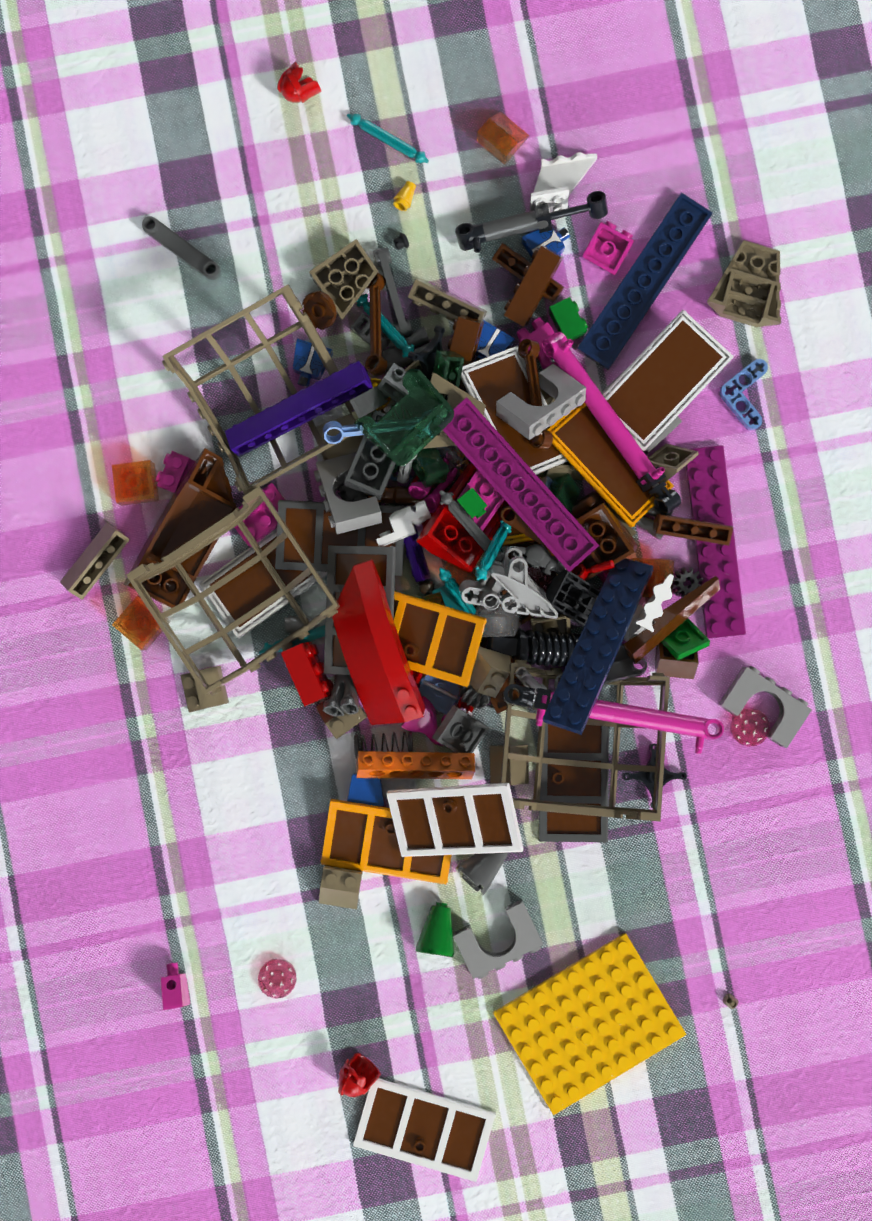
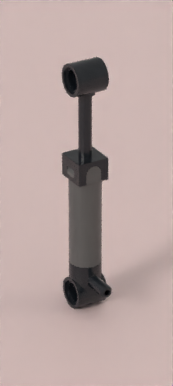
M594 191L587 196V204L550 213L548 203L534 206L535 210L509 217L476 225L463 223L457 226L455 234L461 250L467 251L474 248V252L479 253L481 252V243L538 229L540 233L553 230L551 220L587 211H589L591 218L601 219L608 214L606 195L602 191Z

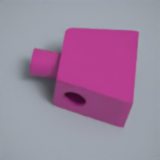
M178 962L166 964L167 976L161 977L163 1010L190 1005L186 973L179 974Z

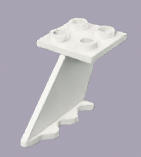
M578 152L568 158L561 155L551 161L541 159V169L534 192L530 193V211L535 210L534 206L548 203L549 213L568 208V197L595 163L597 154Z
M669 574L662 584L653 587L654 594L644 606L638 604L624 636L625 641H629L646 629L654 632L652 626L653 619L662 616V602L672 597L670 586L672 585L674 575Z

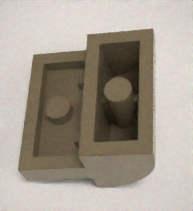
M221 666L199 670L208 685L223 678ZM191 673L180 675L189 712L229 703L225 685L221 687L222 690L213 696L211 693L204 695Z

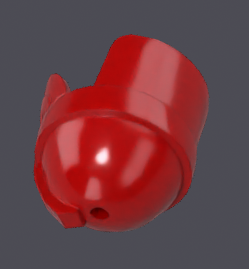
M294 62L283 72L278 81L277 89L287 101L304 103L322 91L318 82L313 81L311 77L299 81L303 74V68L299 67L297 62Z
M356 1053L350 1061L349 1059L345 1061L339 1071L338 1093L348 1097L366 1094L381 1076L379 1069L367 1057Z

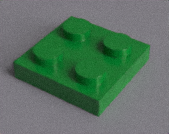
M687 618L661 643L677 660H680L708 647L710 640Z

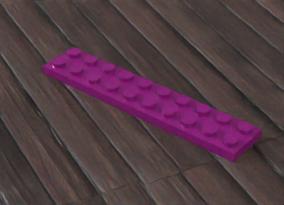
M467 397L438 423V426L569 572L599 547L596 541Z
M724 446L690 449L698 451V456L686 465L692 519L733 526ZM734 530L729 546L695 540L698 571L700 572L699 578H703L700 585L714 576L719 578L720 590L702 605L706 637L709 639L746 635Z

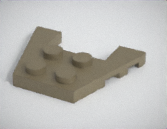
M432 373L429 391L448 395L444 417L466 397L484 416L486 407L484 403L436 373ZM442 429L439 435L419 431L420 444L417 449L456 446Z

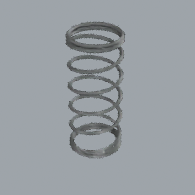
M404 731L401 752L404 749V736L408 751L413 752L412 732L408 731L407 738V734ZM393 732L391 752H393L394 737L396 741L398 752H400L396 733ZM383 733L381 751H383V743L385 739L387 752H389L385 733ZM362 734L361 751L363 750V741L365 750L368 751L365 736ZM372 734L371 751H373V739L376 751H378L375 734ZM354 735L355 759H357L358 751H360L358 735Z

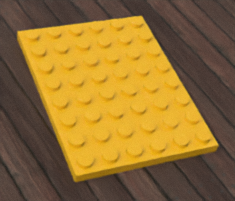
M623 933L493 1012L553 1116L686 1036L685 1031L626 933Z

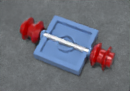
M411 670L416 684L418 685L419 682L421 684L419 688L421 697H426L436 710L447 715L455 702H458L457 707L466 709V713L473 711V707L470 705L467 707V703L461 702L462 698L458 696L461 685L429 675L422 678L423 673Z

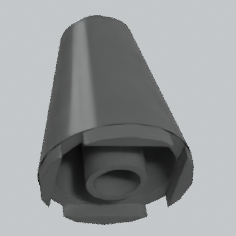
M508 853L474 854L460 863L455 869L458 873L461 871L464 874L462 878L475 891L481 890V895H484Z

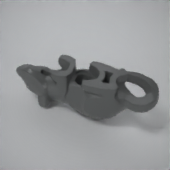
M532 544L527 547H518L524 555L522 557L526 560L527 564L535 569L543 568L541 572L547 576L551 575L550 571H555L559 574L564 569L567 570L542 545ZM517 551L510 552L513 556H518Z

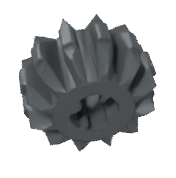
M683 567L681 568V573L679 571L674 573L677 578L673 577L672 582L676 584L672 585L671 589L677 588L678 590L674 594L677 596L681 593L682 598L701 586L698 582H702L703 578L697 579L700 572L697 571L693 574L692 567L688 569V572ZM686 579L687 581L690 580L691 585H689L688 588L687 586L683 585V582H685Z
M470 684L468 687L460 686L458 696L462 698L461 702L467 703V707L470 705L474 710L477 707L482 709L491 700L490 696L477 693Z

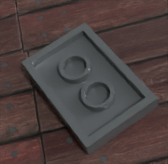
M453 705L432 738L456 753H473L489 727Z

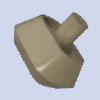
M727 994L723 998V1003L730 1009H734L738 1005V1000L733 995Z

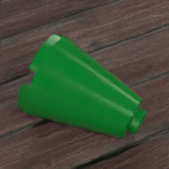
M436 902V906H431L416 945V952L453 957L451 908H447L446 903Z

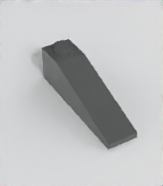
M376 386L350 400V403L358 418H361L389 402L387 399L389 396L377 389Z

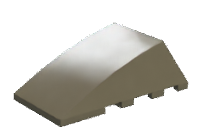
M743 240L709 297L707 304L720 317L754 327L780 325V251Z

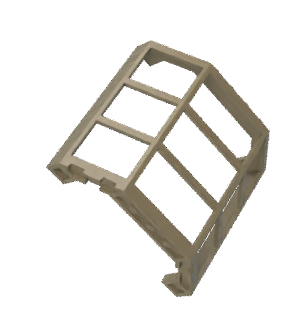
M289 284L162 356L164 359L162 363L167 371L171 370L172 374H177L188 388L189 392L187 394L190 400L197 403L199 415L202 419L206 418L209 426H207L212 436L216 435L219 440L217 444L222 453L226 452L235 471V486L239 492L243 491L245 495L258 486L266 484L335 445L323 442L313 420L307 423L318 446L286 463L276 439L270 441L281 467L250 484L238 456L230 450L225 432L197 387L229 369L255 415L260 413L261 411L234 365L266 348L291 394H296L297 390L271 344L301 327L304 329L328 374L331 375L339 371L306 312L302 314L300 311L303 307ZM282 294L299 322L267 339L250 312ZM244 316L262 343L230 360L212 334ZM207 338L225 364L193 381L174 355ZM350 400L345 402L355 424L367 423L364 417L358 418Z
M259 486L242 497L244 499L242 509L236 508L232 513L169 555L161 558V563L141 564L126 574L204 695L211 693L213 696L222 690V686L249 670L251 673L261 667V662L267 660V662L277 657L276 652L281 649L286 651L293 646L292 642L297 638L302 640L307 637L309 630L326 617L330 618L338 613L337 609L340 607L263 489ZM264 501L284 532L262 551L243 521ZM238 525L257 553V556L200 593L181 563ZM288 537L308 568L286 586L266 556ZM259 561H262L281 590L223 628L204 598ZM176 567L194 597L161 613L142 585V582ZM312 573L332 604L309 622L290 591ZM282 596H285L304 626L249 663H246L227 633ZM199 602L218 632L185 649L165 618ZM222 637L241 668L208 685L189 654Z
M515 660V663L510 664L508 685L514 684V673L519 667H525L533 677L543 678L542 684L547 690L549 679L555 680L563 672L561 668H550V671L531 667L530 664H526L527 661ZM654 672L648 677H631L606 683L608 685H617L616 703L623 702L624 686H661L659 710L668 712L670 677H664V673ZM513 690L508 691V697L511 700L513 697ZM507 704L500 783H506L507 759L536 763L533 799L512 797L515 809H524V806H529V810L612 818H623V815H626V819L661 822L666 745L665 731L658 730L655 766L618 764L621 728L642 727L588 719L586 725L614 727L612 764L544 758L543 749L546 724L544 722L542 726H539L537 757L508 753L511 716L536 720V713L513 710L512 705ZM542 763L610 769L609 806L540 800ZM618 770L655 772L652 810L615 807Z

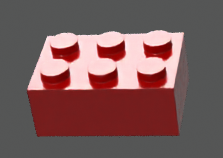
M312 642L301 643L281 652L304 707L330 696L333 689V682L324 674V663L319 660L318 648Z

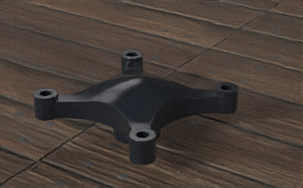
M438 325L434 328L435 336L424 350L420 353L410 351L408 354L409 359L413 361L419 360L423 371V380L420 382L427 387L430 386L432 373L442 368L445 363L446 356L442 351V337L445 328Z
M657 744L649 745L650 759L646 766H655ZM664 768L663 786L673 779L685 780L687 774L685 772L673 773ZM655 772L623 773V780H638L647 787L652 798L650 806L653 808Z

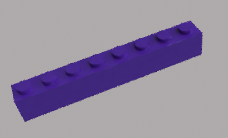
M359 361L351 363L348 367L332 373L327 378L317 381L306 389H302L296 394L281 400V402L267 407L264 411L250 416L245 421L233 425L225 431L230 450L241 457L372 389L373 386L367 370Z

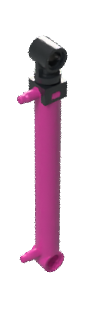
M556 332L541 342L544 354L553 358L561 370L586 387L584 403L639 478L636 483L641 490L645 492L651 487L653 488L648 493L656 498L654 500V507L657 512L667 515L681 504L679 494L673 489L667 490L665 481L660 484L658 483L666 477L664 467L657 466L655 468L570 350L573 340H567L562 332Z
M510 684L503 691V700L508 705L532 708L533 704V709L537 710L536 725L542 726L543 716L554 692L542 688H537L535 691V688ZM516 690L518 692V699L511 700L508 697V691ZM597 699L589 717L596 720L696 737V754L702 753L704 738L714 740L721 737L724 732L722 722L717 719H707ZM709 724L714 725L716 728L714 735L708 732Z

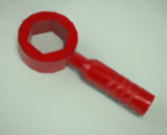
M610 560L593 565L588 569L583 564H578L571 572L586 580L591 572L597 573L614 568V562Z

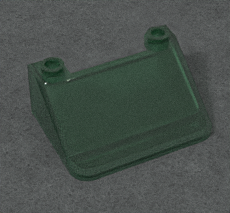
M409 369L404 374L402 384L408 393L377 423L369 416H363L354 422L355 426L395 464L400 466L408 464L454 417L453 408L419 369Z

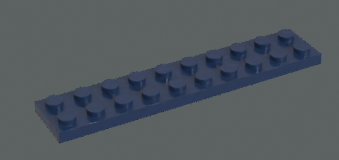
M681 192L578 346L577 351L606 370L610 369L713 212Z
M624 558L614 564V568L610 569L543 716L544 723L582 735L652 575V565Z

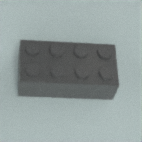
M375 410L369 423L398 419ZM410 430L364 435L346 476L344 486L370 497L376 496L378 500H381L400 455L403 437Z

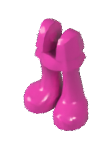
M446 458L438 461L436 466L432 467L431 473L423 482H414L408 488L409 494L413 498L422 499L429 493L436 481L439 482L437 487L424 499L430 513H434L440 505L441 495L439 492L441 490L445 491L455 481L458 473L455 467L447 474L443 471L450 463Z

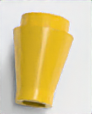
M406 181L405 185L394 197L393 205L398 210L407 211L411 207L416 185Z

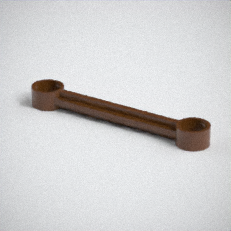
M377 273L367 286L370 296V356L365 362V369L374 376L382 375L387 369V361L381 355L380 291L384 288L386 280L380 273Z
M524 339L519 344L518 353L520 357L525 358L531 405L542 406L536 364L540 345L536 341ZM545 429L531 439V444L534 448L547 450L552 445L553 435Z

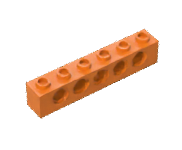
M358 751L356 759V778L472 779L475 773L474 753Z

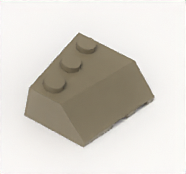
M357 239L309 271L310 277L319 290L328 294L333 300L337 315L341 320L344 319L378 273L377 268Z

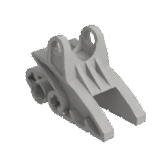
M510 546L505 550L502 562L494 560L490 570L487 572V580H465L459 586L462 600L465 603L481 605L487 610H494L501 604L503 610L508 613L515 614L517 612V614H530L537 617H542L543 615L545 618L557 619L558 617L557 610L546 599L544 589L528 575L527 562L522 557L520 548L516 546ZM511 551L518 552V556L512 559L508 558V554ZM506 589L508 592L503 595L501 590ZM510 600H512V602H514V604L512 603V604L508 607V606H507V603H505V602H510Z

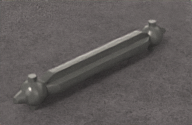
M441 490L439 492L441 495V505H448L449 511L486 553L491 540L461 505L453 500L452 496L454 494ZM503 551L497 554L496 561L502 562Z

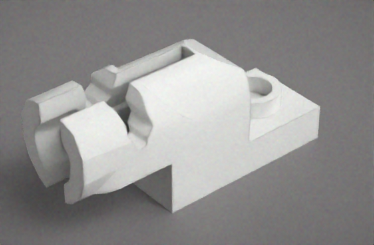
M423 500L416 503V512H413L410 506L393 512L389 520L394 532L391 533L389 530L379 534L380 538L376 539L378 546L384 547L416 534L414 525L418 526L431 518L426 502Z

